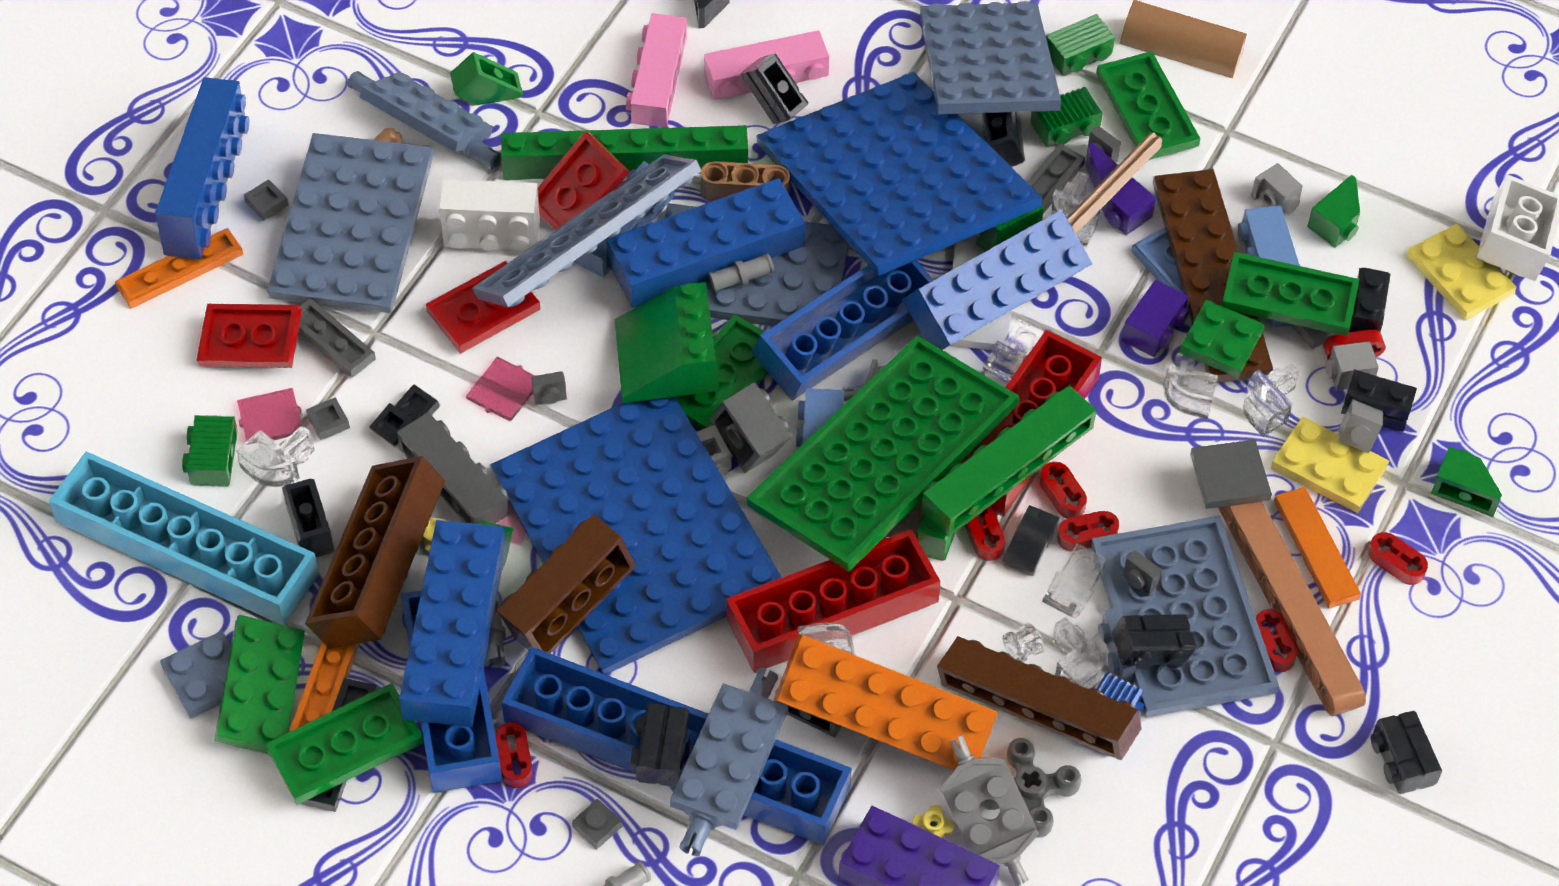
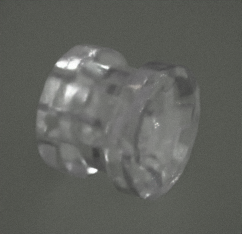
M1029 622L1022 624L1017 632L1010 631L1003 635V644L1007 653L1021 662L1027 661V657L1031 654L1038 655L1044 651V644L1039 632Z

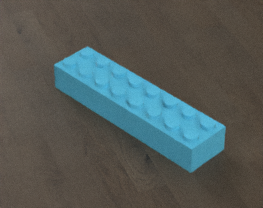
M85 451L49 499L56 523L281 625L287 623L319 575L315 553Z

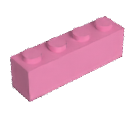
M651 13L649 25L644 24L642 31L644 47H639L637 52V65H639V69L633 70L631 87L634 90L633 93L628 92L626 100V110L631 111V123L667 128L687 40V17Z
M820 30L704 54V74L713 100L750 93L751 90L741 77V72L760 57L775 53L795 83L829 76V54Z

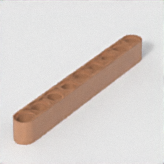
M1263 502L1217 507L1271 609L1278 611L1284 617L1297 647V658L1327 713L1333 717L1365 706L1366 696L1364 689Z

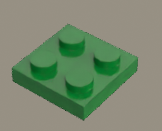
M1206 300L1181 344L1179 353L1239 378L1264 331L1265 324Z

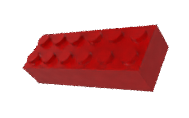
M1046 329L1005 386V388L1019 395V404L960 463L963 464L970 459L980 446H987L993 442L1006 427L1012 428L1020 422L1026 412L1031 409L1036 410L1043 405L1053 392H1060L1070 385L1085 399L1099 380L1103 357ZM1032 475L991 505L993 511L1004 517Z
M909 529L882 539L849 572L829 559L726 598L727 621L753 673H756L759 668H769L789 660L798 635L803 634L829 645L939 602L941 581L913 530Z

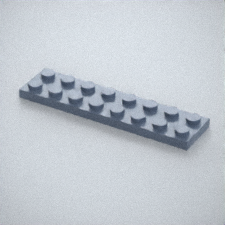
M663 154L472 289L477 299L505 307H513L520 304L526 294L532 290L544 287L549 282V278L557 272L568 270L573 266V261L581 255H587L595 251L598 243L619 234L622 230L621 227L630 221L643 217L646 213L645 210L652 205L667 200L669 193L676 188H681L691 183L692 177L701 171L697 160Z

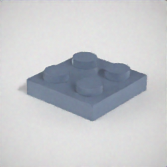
M223 631L160 660L162 669L190 719L219 706L221 703L231 648Z

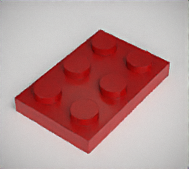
M585 131L538 186L540 215L556 230L618 187L630 171L591 133Z
M506 260L425 304L426 312L460 354L541 309L540 301L532 292L526 294L524 300L513 307H505L477 299L472 288L508 264Z
M207 303L197 353V363L205 367L292 368L302 309L299 305Z

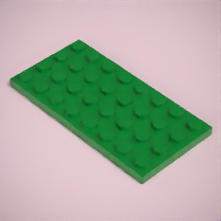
M917 335L746 497L747 506L849 572L922 500L923 491L931 482H939L954 465L960 463L1019 404V395Z

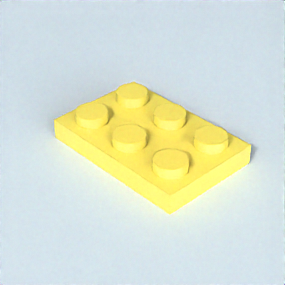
M1457 223L1409 248L1407 258L1466 321L1514 295L1516 286L1498 266L1476 258L1479 246Z
M1302 416L1273 459L1271 469L1358 514L1386 471L1389 460L1372 451L1367 453L1340 442L1339 434Z

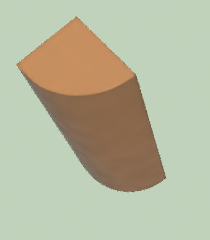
M1133 0L1123 27L1120 44L1144 52L1153 51L1154 55L1233 78L1243 55L1247 33Z

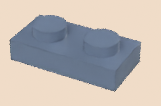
M1118 608L1104 610L1102 623L1098 624V634L1101 643L1107 644L1109 650L1107 659L1111 673L1116 672L1118 678L1131 683L1133 682L1136 667L1135 665H1121L1117 652L1118 647H1116L1112 635L1113 629L1121 619Z

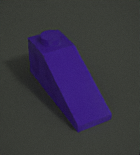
M1093 142L1088 145L1085 166L1095 189L1118 164ZM1132 177L1102 207V211L1108 222L1127 236L1153 217L1156 197Z

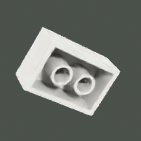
M1506 174L1492 199L1476 258L1513 272L1518 276L1536 281L1551 255L1559 223V195Z
M443 179L439 213L444 247L524 252L538 243L540 212L537 183Z

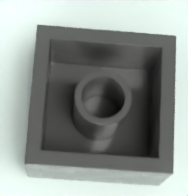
M755 382L723 401L709 418L711 424L715 425L727 448L744 473L774 456L792 437L786 420L775 413L771 407L769 395L764 389H759Z

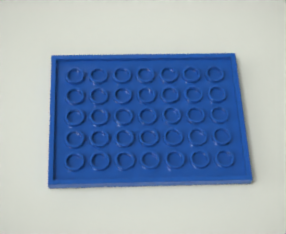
M915 72L904 74L899 78L877 85L872 89L850 96L835 104L825 106L820 110L756 135L757 145L776 165L783 166L789 171L790 181L878 276L1042 207V196L958 114H938L934 91Z
M676 397L621 403L490 464L498 483L507 492L509 503L542 564L549 559L554 548L562 545L573 534L576 526L582 521H586L592 514L596 515L622 537L636 567L577 626L603 674L607 675L727 617L726 598L782 578Z

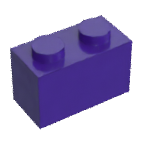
M1155 279L1125 321L1121 341L1155 358L1161 348L1166 349L1170 345L1176 326L1181 328L1186 322L1189 315V310L1186 309L1189 296Z

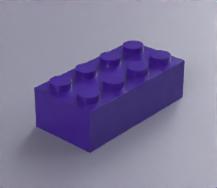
M871 805L839 862L838 881L848 886H996L1000 865Z

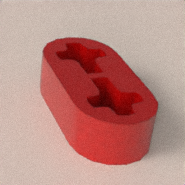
M1364 330L1349 332L1348 336L1333 335L1324 341L1323 348L1327 360H1329L1333 346L1371 342L1375 357H1378L1384 353L1386 345L1380 331Z
M1057 461L1045 464L1041 470L1040 486L1057 512L1066 519L1083 515L1086 509L1087 495L1070 469L1065 464ZM1053 475L1055 478L1061 477L1060 484L1057 482L1055 478L1049 479V476ZM1067 497L1071 502L1078 501L1077 506H1074L1072 503L1066 504Z
M989 506L979 514V517H984L982 526L978 518L975 517L965 524L964 527L978 557L986 561H995L1003 555L1005 536L992 507ZM985 536H988L991 544H995V548H990L988 544H984Z
M1097 511L1065 519L1059 525L1057 542L1061 548L1070 552L1091 548L1092 538L1118 534L1119 519L1109 511ZM1103 524L1105 528H1109V531H1104V529L1102 527H1098V525ZM1067 531H1072L1074 535H1078V538L1073 539L1071 535H1067Z
M1381 532L1373 536L1368 548V555L1375 564L1405 584L1415 585L1423 581L1428 569V561L1420 552L1391 533ZM1385 546L1390 548V550H1385L1384 552L1378 550ZM1412 565H1415L1417 567V569H1413L1412 571L1406 569V567H1410Z
M1273 609L1262 610L1256 615V621L1273 670L1286 672L1294 666L1298 653L1296 644L1282 614ZM1264 622H1268L1270 626H1275L1273 636L1269 627H1263ZM1277 645L1281 654H1287L1286 659H1282L1280 655H1275Z
M507 722L502 724L495 734L501 776L506 785L512 788H521L526 786L533 777L527 734L524 727L520 724ZM508 735H514L516 749L510 750L507 741ZM512 761H519L520 775H514Z

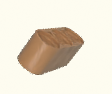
M709 162L700 171L701 195L709 202L780 178L788 194L790 193L789 171L779 165Z

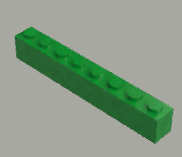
M747 125L501 133L503 180L545 179L585 131L591 133L630 172L636 170L643 161L651 164L663 154L697 160L700 169L709 162L748 163Z

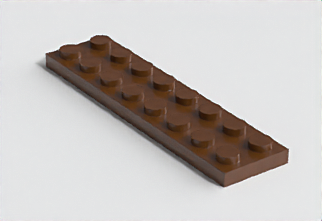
M1214 169L1155 175L1152 183L1182 290L1185 295L1189 296L1187 307L1192 324L1206 300L1222 306L1233 254L1238 252ZM1239 313L1259 322L1257 316ZM1263 333L1239 378L1204 364L1209 383L1272 376L1273 372L1272 362Z

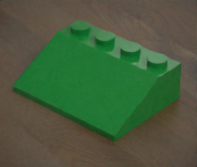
M706 282L673 286L615 319L623 403L720 391Z

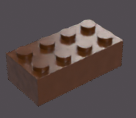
M592 514L586 521H582L576 526L573 534L562 545L554 548L549 559L539 569L533 570L527 576L525 583L515 593L508 595L503 600L497 612L514 639L528 651L532 646L551 654L636 567V564L622 537L596 515Z

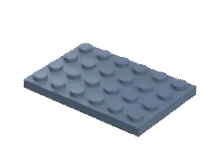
M1038 2L961 3L959 5L935 3L929 6H920V18L938 114L1060 111L1061 98Z
M312 133L267 290L269 298L306 302L308 299H313L317 304L392 313L434 157L433 148Z
M668 203L664 218L695 207ZM804 221L806 223L805 246L771 258L775 273L749 280L747 285L742 286L740 283L718 292L713 291L710 281L706 282L710 318L730 320L735 314L749 323L768 326L777 325L842 282L849 247L848 242L832 225Z
M1220 516L1092 538L1091 548L1110 608L1117 607L1120 617L1128 615L1185 614L1188 617L1191 627L1190 632H1192L1196 643L1195 651L1181 667L1168 668L1166 664H1157L1146 669L1136 668L1133 680L1135 686L1143 690L1141 703L1145 704L1143 711L1146 718L1276 694L1278 692L1279 684ZM1134 550L1162 569L1158 587L1150 595L1141 589L1131 586L1123 576L1126 558Z

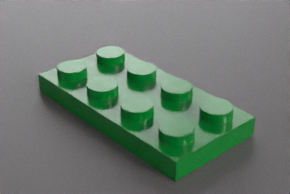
M1153 51L1097 65L1096 74L1135 147L1150 133H1155L1162 138L1161 148L1149 160L1199 146L1201 138Z
M1234 252L1222 306L1243 314L1348 336L1360 279Z
M734 314L714 337L720 391L676 396L678 403L692 426L699 430L713 426L709 418L723 401L754 382L758 386L768 372L752 354L759 336L765 332L764 330Z
M238 615L235 620L214 742L268 754L265 744L288 733L305 630Z
M393 683L265 744L268 754L296 805L424 743L423 735L415 721L403 720L399 701L400 695Z

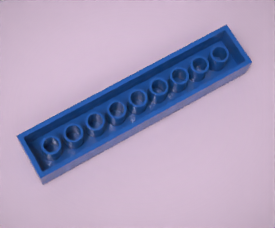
M532 646L501 702L504 723L516 722L523 726L525 731L636 773V769L630 768L633 747H640L641 737H636L638 716H645L646 707L649 703L665 705L666 707H683L689 710V728L681 774L708 717L706 712ZM776 739L743 815L824 846L849 792L852 768Z

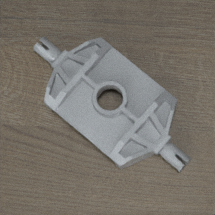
M961 735L957 737L961 748H959L956 739L949 741L959 760L957 762L958 766L939 789L945 797L968 850L996 864L1007 866L1015 886H1019L1021 881L1018 874L1023 883L1029 881L1019 861L1021 860L1020 855L1038 836L1039 832L1005 758L975 757L974 754L971 755L963 738L964 736ZM991 799L998 803L1000 813L996 818L986 819L982 817L979 806L984 800Z

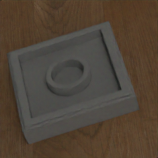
M1255 439L1191 448L1190 456L1206 509L1271 500L1272 492Z

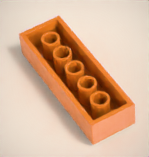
M803 634L797 637L773 699L953 771L957 768L959 760L949 741L956 739L959 748H961L957 737L963 735L971 755L974 754L975 757H981L998 711Z

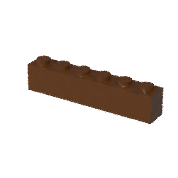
M957 636L937 665L942 686L1121 761L1142 730L1139 710L1131 703L1109 698L1094 688L1087 689L1065 676H1055L1044 671L1036 664L1028 665L1014 659L1013 656L1006 652H997L989 649L977 640H967Z

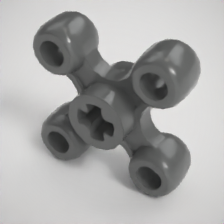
M1017 738L1008 746L1007 761L1016 771L1014 780L1039 832L1036 838H1042L1051 832L1054 823L1053 814L1045 807L1044 799L1053 793H1058L1064 797L1075 795L1081 786V774L1076 767L1071 765L1061 766L1056 772L1045 774L1042 769L1033 765L1035 756L1033 744L1025 738ZM991 799L984 800L981 803L988 810L1000 808L998 803Z

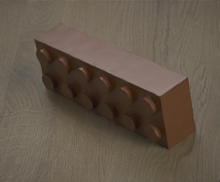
M423 455L373 465L370 468L305 622V625L328 648L381 640L385 633L386 626L445 482L443 477Z

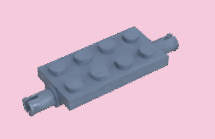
M360 71L353 72L350 75L347 85L349 88L359 92L361 99L453 152H458L466 158L472 157L490 169L496 168L502 160L501 152L482 143L484 139L491 136L493 126L483 121L479 115L467 112L460 108L456 102L446 100L436 94L433 89L411 80L409 75L397 72L377 81L365 76Z
M759 668L749 692L722 683L670 798V807L681 810L689 816L690 825L679 845L681 851L686 854L692 848L691 855L700 856L709 832L714 830L715 827L726 826L737 830L788 713V705L768 699L778 680V675L769 670L767 677H765L766 668Z

